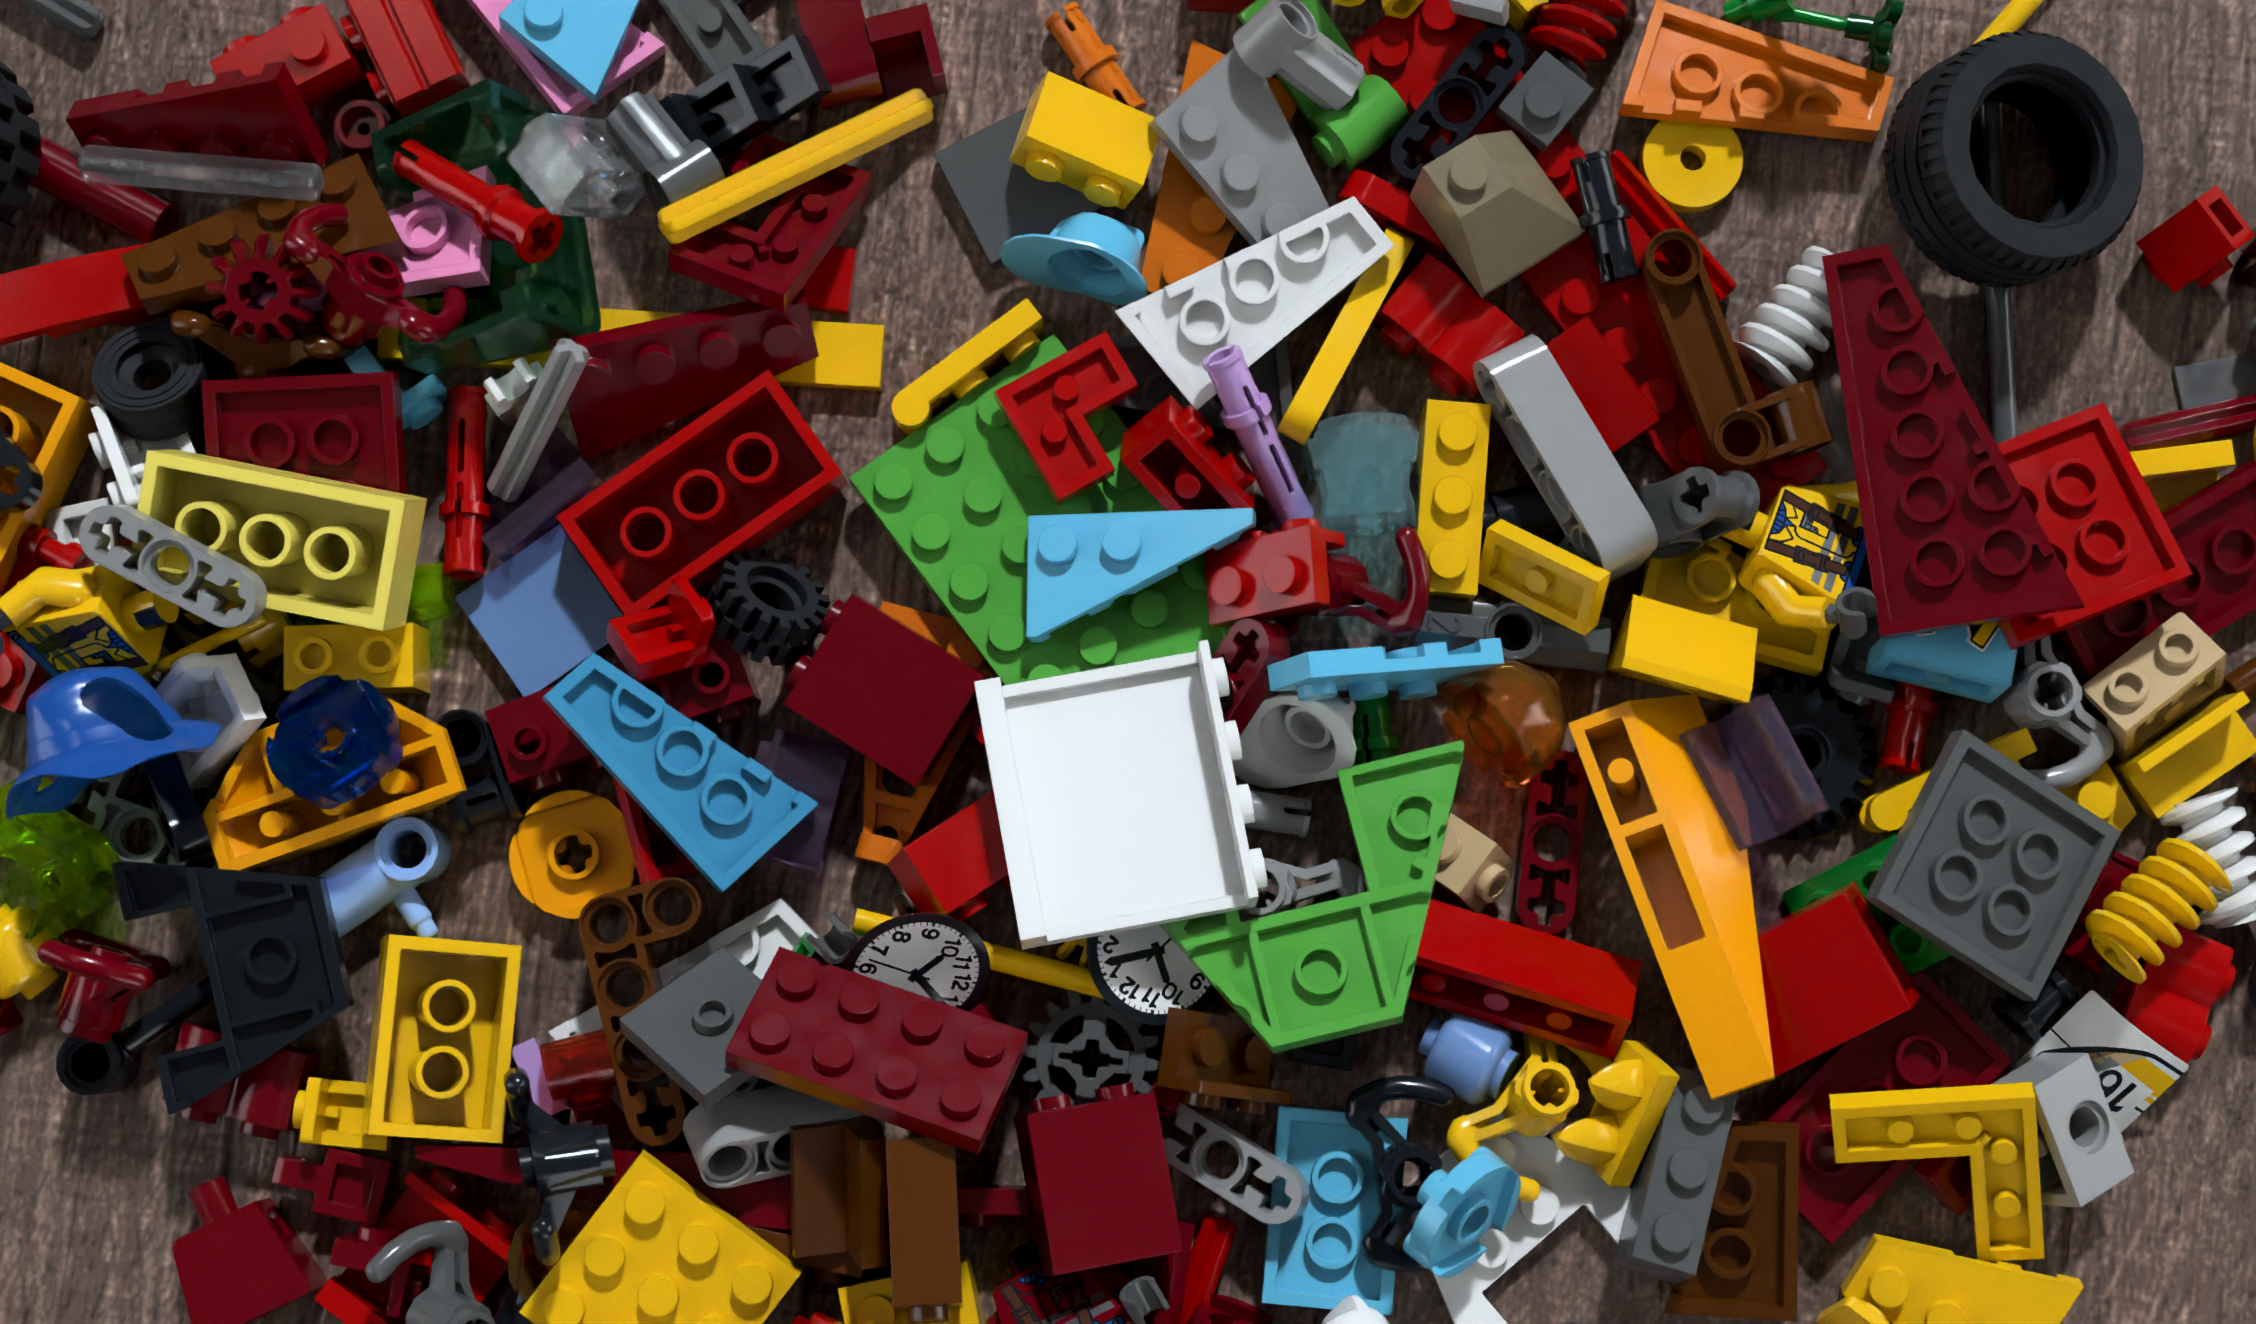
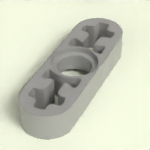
M100 506L91 510L81 522L79 528L80 545L84 553L92 561L216 626L230 628L249 624L255 621L265 609L267 590L263 580L256 572L131 506ZM121 521L122 524L119 532L124 537L136 543L149 542L150 534L153 536V539L143 548L142 552L130 546H116L109 550L107 547L110 537L102 532L103 525ZM170 546L183 551L189 560L188 576L179 585L166 582L158 571V558ZM210 565L212 566V570L208 573V568ZM205 579L218 586L234 585L236 582H239L238 595L246 600L244 607L232 608L227 612L224 609L227 599L222 594L210 588L198 590L197 597L193 593L203 584Z
M1180 1102L1176 1110L1178 1113L1175 1121L1177 1127L1189 1135H1199L1201 1126L1205 1127L1207 1132L1195 1142L1194 1146L1179 1137L1166 1138L1164 1146L1167 1163L1263 1223L1272 1225L1287 1223L1302 1215L1308 1205L1310 1192L1307 1180L1298 1169L1197 1106ZM1220 1140L1232 1144L1239 1156L1236 1172L1227 1179L1214 1176L1207 1166L1208 1150L1214 1143ZM1192 1148L1189 1160L1184 1154ZM1255 1159L1261 1163V1167L1253 1175L1267 1183L1279 1182L1282 1178L1287 1181L1284 1193L1292 1198L1289 1206L1279 1205L1271 1210L1267 1206L1270 1195L1255 1184L1246 1185L1244 1194L1238 1190L1251 1176Z

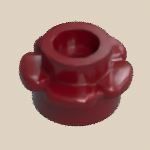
M350 101L343 105L336 114L333 126L334 140L339 148L347 149L350 156L358 153L362 161L371 160L376 157L377 152L388 150L394 141L395 128L390 124L392 115L386 107H382L377 101ZM369 125L370 132L367 135H361L359 133L361 126Z

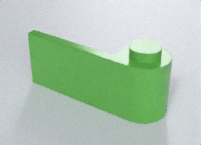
M1256 0L1237 14L1242 24L1244 25L1270 0ZM1300 0L1313 15L1318 31L1357 60L1320 1ZM1364 71V79L1358 85L1353 98L1338 111L1334 108L1326 111L1276 73V76L1315 133V136L1311 138L1313 147L1321 159L1332 168L1340 165L1344 169L1351 171L1393 139L1410 118L1409 111L1399 94L1380 76L1367 75Z

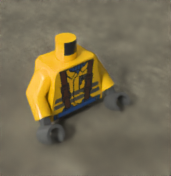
M1856 480L1822 485H1783L1768 503L1764 513L1758 511L1752 522L1722 536L1748 548L1738 580L1743 588L1754 594L1777 624L1785 627L1808 628L1825 638L1836 624H1839L1840 632L1849 639H1859L1868 631L1866 617H1875L1877 607L1875 595L1872 591L1864 587H1857L1867 559V550Z
M101 565L81 569L43 566L33 571L25 579L17 582L16 586L0 597V632L3 631L52 678L79 668L123 666L135 670L149 683L157 670V661L163 658L162 644L167 626L176 621L179 608L178 605L149 590L141 592L131 581H126V578ZM0 634V656H1V654H2V652H3V650H4V644H5V643H4V640H3V638H2V636H1V634Z

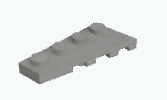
M1235 47L1148 123L1250 246L1330 208L1266 78L1253 72L1240 58ZM1349 283L1345 288H1343L1340 292H1338L1334 297H1332L1328 302H1326L1322 307H1320V308H1319L1316 312H1314L1311 316L1318 315V314H1319L1327 305H1329L1339 294H1341L1351 283Z

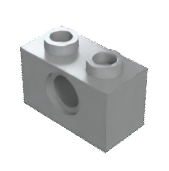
M2041 1053L1992 1083H2033L2036 1100L2042 1205L2081 1208L2134 1173L2124 1146L2123 1136L2116 1126L2101 1087L2100 1077L2094 1069L2088 1053Z

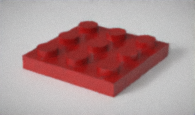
M2104 402L1997 444L2085 607L1997 621L2011 650L2182 583L2193 574Z

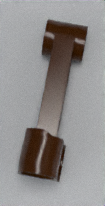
M1677 228L1666 229L1654 235L1637 259L1636 265L1640 270V275L1636 276V279L1642 290L1646 293L1700 435L1703 456L1708 465L1718 473L1732 470L1747 472L1778 460L1786 461L1802 456L1834 442L1835 437L1813 380L1791 385L1771 393L1758 401L1755 400L1703 264L1701 245L1696 237L1689 232ZM1667 251L1675 254L1682 262L1683 274L1676 277L1664 275L1655 265V253ZM1724 429H1740L1747 435L1751 446L1748 456H1736L1726 449L1722 438Z

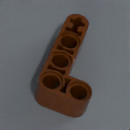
M678 877L662 878L599 895L591 899L583 907L578 919L579 934L627 1124L632 1134L640 1142L651 1146L666 1145L684 1136L682 1129L684 1119L694 1109L692 1098L669 1077L670 1084L656 1086L662 1106H674L676 1118L667 1121V1133H663L660 1124H648L646 1112L655 1108V1098L652 1088L638 1092L636 1081L657 1079L666 1073L656 1064L653 1068L644 1070L632 1063L629 1056L631 1042L621 1033L619 1019L663 989L653 945L689 936L697 932L706 921L709 909L708 899L704 891L695 883ZM674 889H683L692 901V911L684 923L678 926H671L663 920L660 914V904L662 898L668 892ZM611 906H618L625 912L628 918V928L626 934L620 940L608 943L601 938L597 930V921L605 909ZM626 969L635 970L644 981L642 998L630 1007L622 1005L613 993L615 978Z

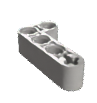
M1531 334L1474 363V379L1486 404H1491L1493 416L1566 535L1558 547L1611 572L1608 583L1639 568L1657 548L1658 535L1655 525L1544 342L1538 336Z

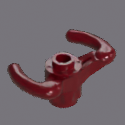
M317 204L301 210L288 222L283 236V245L292 257L306 265L328 291L321 302L324 307L321 324L324 330L335 340L349 346H363L369 339L375 340L380 335L383 327L386 326L400 330L405 336L419 343L428 344L447 338L461 326L467 313V295L462 287L450 286L445 289L443 293V307L440 313L431 315L401 297L406 284L401 273H399L397 265L390 258L378 252H358L348 255L346 258L315 236L313 232L317 230L343 226L348 221L349 212L343 204Z
M1408 526L1402 527L1396 532L1394 539L1404 562L1406 574V596L1402 602L1398 603L1393 598L1370 585L1367 570L1356 557L1343 553H1327L1331 605L1274 617L1275 621L1285 629L1288 637L1296 634L1299 628L1311 617L1359 616L1385 630L1387 634L1395 638H1404L1417 633L1422 627L1429 605L1431 577L1427 554L1416 530ZM1274 529L1269 534L1282 531V529ZM1365 601H1367V602H1369L1370 604H1372V605H1374V606H1362V605L1365 603Z
M69 929L64 932L61 942L48 939L41 943L38 948V958L40 961L68 972L55 1015L60 1017L57 1029L69 1035L99 1043H109L112 1033H117V1030H120L133 997L142 991L150 989L154 982L165 978L170 972V962L161 954L78 929Z

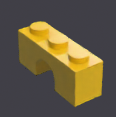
M1427 399L1420 412L1416 475H1419L1414 529L1427 554L1431 577V597L1472 601L1478 593L1491 404Z

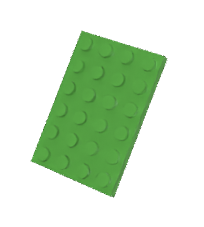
M1055 334L1049 336L964 398L955 402L849 477L850 485L993 675L1000 677L1002 686L1197 651L1198 641L1208 640L1211 657H1213L1231 627L1222 628L1209 625L1204 552L1177 566L1179 571L1133 595L1119 596L1112 602L1110 607L1095 615L1090 616L1087 613L1050 633L1051 638L1041 643H1031L1026 638L1028 516L1167 511L1120 460L1123 433L1128 429L1111 407L1086 419L1114 466V476L1060 506L1055 502L994 399L995 391L1068 352ZM1274 618L1264 619V620H1272V621H1275Z

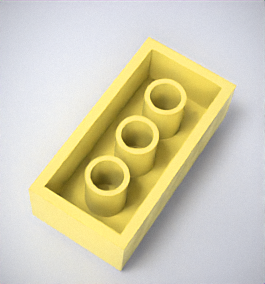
M177 449L147 450L137 510L256 572L266 586L267 603L265 608L380 631L406 626L427 498ZM151 534L149 542L153 539V536ZM132 541L131 547L142 552L149 542L136 543ZM170 546L160 554L157 566L161 577L173 585L182 583L189 573V560L185 553L176 547ZM210 565L208 568V573L212 570V566ZM205 579L203 584L193 593L197 594L198 590L210 588L222 594L228 601L243 604L246 602V600L238 595L239 582H236L234 585L218 586Z

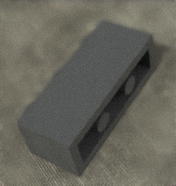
M1680 1066L1673 1068L1680 1078L1635 1173L1613 1264L1675 1284L1696 1276L1738 1092L1712 1101L1701 1073Z

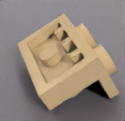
M2179 612L2173 615L2084 684L2083 695L2107 718V727L2110 729L2114 740L2113 752L2123 762L2223 686L2227 653L2184 613Z

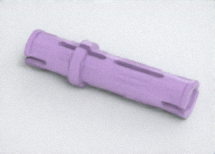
M1229 345L1210 353L1204 358L1202 365L1204 370L1207 371L1224 408L1220 413L1222 421L1227 429L1234 430L1253 475L1274 517L1277 529H1280L1281 523L1287 520L1312 518L1314 509L1309 504L1290 458L1269 415L1272 410V404L1266 393L1259 392L1243 357L1241 347L1239 345L1236 347L1235 345Z

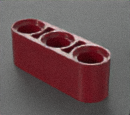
M795 0L803 34L807 35L833 91L820 99L823 110L884 95L861 0Z

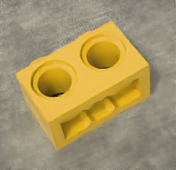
M413 622L406 623V626L385 631L350 624L284 626V691L302 697L354 696L368 690H376L383 695L430 694V630Z

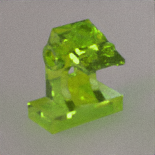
M42 775L43 778L37 791L51 785L53 782ZM14 780L0 787V857L6 856L13 859L31 872V888L40 899L37 912L25 938L32 940L48 931L52 938L56 939L68 930L62 923L63 921L73 929L82 923L86 916L113 897L106 887L115 880L111 864L120 862V859L102 833L65 809L53 813L15 816L13 820H6V799L10 788L15 782ZM50 872H53L58 877L60 886L53 882Z

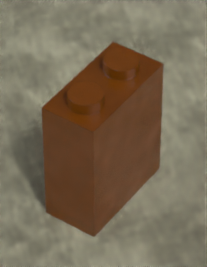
M930 1137L886 1140L893 1308L896 1312H908L909 1324L950 1322L949 1309L963 1308L955 1146Z

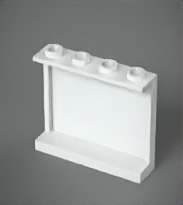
M1208 640L1198 641L1197 651L1004 686L1001 685L1000 677L974 681L1022 950L1256 907L1259 897L1257 889L1268 887L1266 868L1261 848L1249 849L1245 824L1255 822L1253 802L1248 783L1236 784L1232 760L1242 759L1241 742L1236 721L1224 722L1219 697L1230 695L1228 676L1223 657L1212 659Z

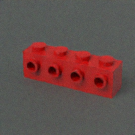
M1431 899L1408 998L1614 1060L1632 1020L1641 962L1610 951L1593 948L1553 936L1546 932L1533 930L1490 917L1483 913L1473 912Z

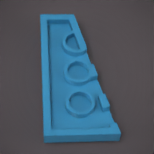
M594 652L542 698L719 893L724 892L819 804L803 792L796 791L772 775V771L751 757L747 758L717 738L715 733L697 721L693 722L666 704L663 698Z

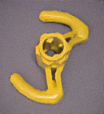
M1522 1032L1521 1038L1524 1043L1525 1062L1492 1106L1470 1115H1462L1452 1121L1446 1135L1448 1149L1457 1162L1461 1163L1478 1149L1482 1142L1514 1131L1527 1137L1546 1136L1557 1128L1577 1105L1579 1090L1576 1088L1570 1070L1561 1063H1558L1556 1045L1564 1046L1574 1053L1588 1068L1592 1076L1605 1066L1611 1064V1060ZM1501 1113H1503V1120L1489 1125L1490 1121L1495 1120ZM1519 1176L1521 1188L1518 1200L1534 1202L1538 1199L1541 1192L1539 1184L1534 1179Z

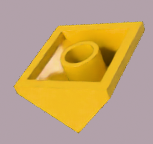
M1633 594L1608 655L1605 671L1684 693L1697 694L1699 697L1724 704L1749 703L1753 686L1758 629Z

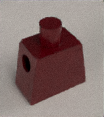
M224 1175L187 1192L202 1227L173 1241L172 1251L191 1324H248L322 1288L328 1281L291 1224L271 1198L255 1201L239 1209Z

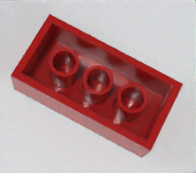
M768 369L557 515L556 518L623 614L629 615L667 604L672 579L685 576L694 590L698 591L718 576L725 560H728L732 553L737 551L741 555L746 548L758 549L849 484L841 470Z

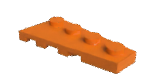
M1192 39L1180 95L1225 54ZM1265 77L1290 126L1298 111L1297 106L1279 80L1273 77ZM1169 148L1141 273L1147 284L1148 293L1146 296L1223 260L1238 232Z

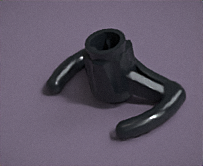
M514 1067L505 1073L504 1086L511 1121L517 1127H521L522 1133L528 1138L531 1145L517 1149L524 1188L538 1186L541 1198L537 1220L531 1226L533 1247L538 1262L543 1266H552L560 1259L561 1251L558 1231L576 1191L604 1186V1178L616 1176L612 1148L606 1123L593 1126L591 1119L563 1125L533 1103L527 1072L522 1068Z
M1397 1075L1373 1080L1353 1090L1347 1097L1345 1105V1118L1350 1127L1358 1130L1370 1143L1375 1170L1374 1179L1377 1187L1379 1211L1370 1228L1363 1234L1361 1240L1362 1250L1367 1261L1376 1268L1399 1273L1427 1271L1430 1269L1424 1268L1411 1258L1396 1241L1413 1213L1421 1210L1423 1207L1417 1200L1420 1187L1430 1174L1441 1169L1443 1162L1434 1151L1416 1142H1407L1379 1111L1384 1103L1395 1100L1422 1101L1440 1108H1446L1453 1104L1455 1093L1449 1086L1426 1077ZM1381 1130L1393 1145L1385 1149L1384 1141L1378 1136L1377 1132ZM1404 1161L1413 1162L1418 1170L1416 1181L1409 1186H1404L1395 1180V1173L1404 1170ZM1393 1203L1400 1207L1392 1223H1390L1389 1220L1393 1216Z

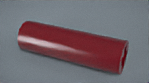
M40 134L41 145L33 146L32 154L41 158L38 179L31 178L29 185L142 243L153 242L171 233L179 213L176 203Z

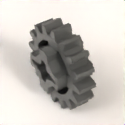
M1068 991L1069 1008L1062 1011L1058 1005L1049 1001L1045 1007L1052 1020L1047 1025L1031 1021L1028 1028L1040 1038L1038 1045H1028L1023 1054L1029 1058L1036 1059V1067L1024 1073L1023 1078L1024 1081L1031 1082L1040 1080L1044 1087L1034 1100L1066 1094L1053 1080L1048 1065L1064 1067L1077 1083L1075 1098L1070 1096L1071 1106L1096 1102L1094 1089L1100 1088V1085L1114 1073L1132 1074L1128 1083L1133 1082L1134 1092L1149 1093L1152 1086L1143 1079L1145 1071L1159 1070L1160 1061L1146 1057V1049L1153 1047L1159 1042L1158 1035L1142 1036L1138 1028L1143 1023L1134 1021L1116 1011L1112 1006L1104 1004V999L1092 996L1090 1003H1082L1081 997L1077 992ZM1084 1015L1083 1031L1069 1043L1051 1042L1055 1032L1066 1021L1073 1017ZM1107 1017L1119 1023L1126 1030L1132 1040L1135 1051L1118 1049L1106 1035ZM1094 1039L1099 1041L1100 1052L1110 1054V1058L1122 1059L1123 1063L1110 1062L1109 1065L1098 1066L1096 1076H1087L1083 1074V1064L1073 1062V1058L1061 1057L1060 1052L1073 1053L1074 1050H1084L1087 1040Z

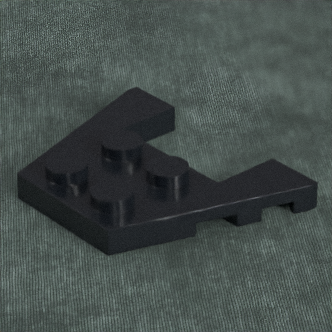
M120 861L111 864L124 921L137 920L190 906L193 907L223 1038L221 1041L155 1057L168 1115L188 1109L355 1005L325 877L134 861Z

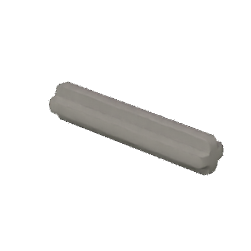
M568 338L558 340L487 482V489L491 495L498 496L505 502H515L518 500L590 358L585 346L576 344Z

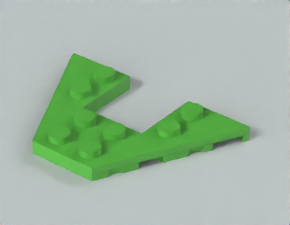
M1463 740L1337 770V780L1367 892L1243 922L1240 921L1238 910L1159 925L1273 1054L1403 1022L1464 757L1465 745Z

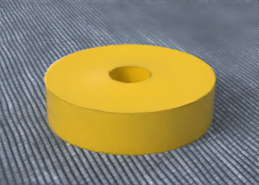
M1660 120L1653 127L1643 143L1639 157L1640 173L1673 211L1681 213L1703 212L1721 203L1738 182L1743 167L1742 146L1732 128ZM1686 152L1696 154L1701 161V168L1698 170L1685 168L1681 163V154Z

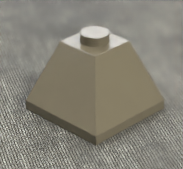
M1514 130L1474 135L1423 166L1409 196L1481 298L1583 236L1586 232V229L1582 230L1579 219Z

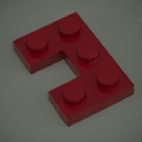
M761 134L755 137L732 167L730 176L794 145L766 134ZM843 164L767 201L766 203L774 205L775 208L757 232L725 221L680 244H674L668 251L669 270L785 313L872 192V173Z

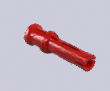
M409 139L400 145L404 150L417 157L415 161L398 151L395 152L392 168L396 175L411 181L473 218L479 234L491 241L503 240L514 247L517 256L527 263L539 264L546 260L557 248L563 233V222L560 215L547 207L534 208L524 202L520 191L509 185L491 186L428 149L416 139Z

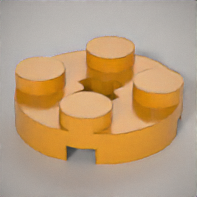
M581 790L556 792L533 804L524 815L526 817L520 823L517 834L513 835L509 847V865L514 882L525 898L545 912L566 919H579L583 907L591 899L602 894L636 886L638 872L622 810L610 799ZM576 836L581 845H591L592 857L585 860L586 869L579 873H576L572 865H561L559 861V854L568 850L567 840ZM611 906L605 909L601 914L611 910L615 906Z

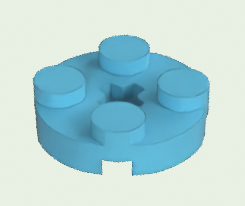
M1485 1146L1476 1149L1449 1173L1442 1169L1434 1171L1424 1181L1418 1191L1417 1200L1423 1207L1414 1222L1412 1230L1404 1241V1252L1424 1268L1430 1269L1438 1277L1448 1278L1467 1269L1488 1249L1479 1240L1487 1232L1491 1224L1502 1231L1509 1221L1520 1194L1521 1180L1519 1175L1511 1170L1512 1168L1507 1165L1506 1161Z

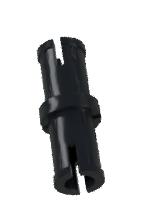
M1609 150L1585 154V160H1582V157H1577L1569 162L1574 172L1584 213L1578 219L1582 230L1586 229L1589 233L1599 273L1598 280L1600 285L1613 284L1625 281L1624 277L1631 279L1640 275L1626 221L1631 218L1628 205H1621Z

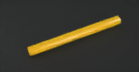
M857 908L851 931L855 935L863 936L875 926L894 917ZM983 941L989 953L990 970L1104 999L1091 977L1089 968Z

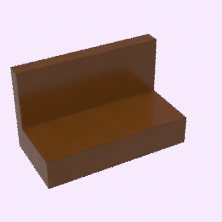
M868 1117L790 1126L792 1255L795 1258L848 1252L861 1270L887 1267L886 1137Z

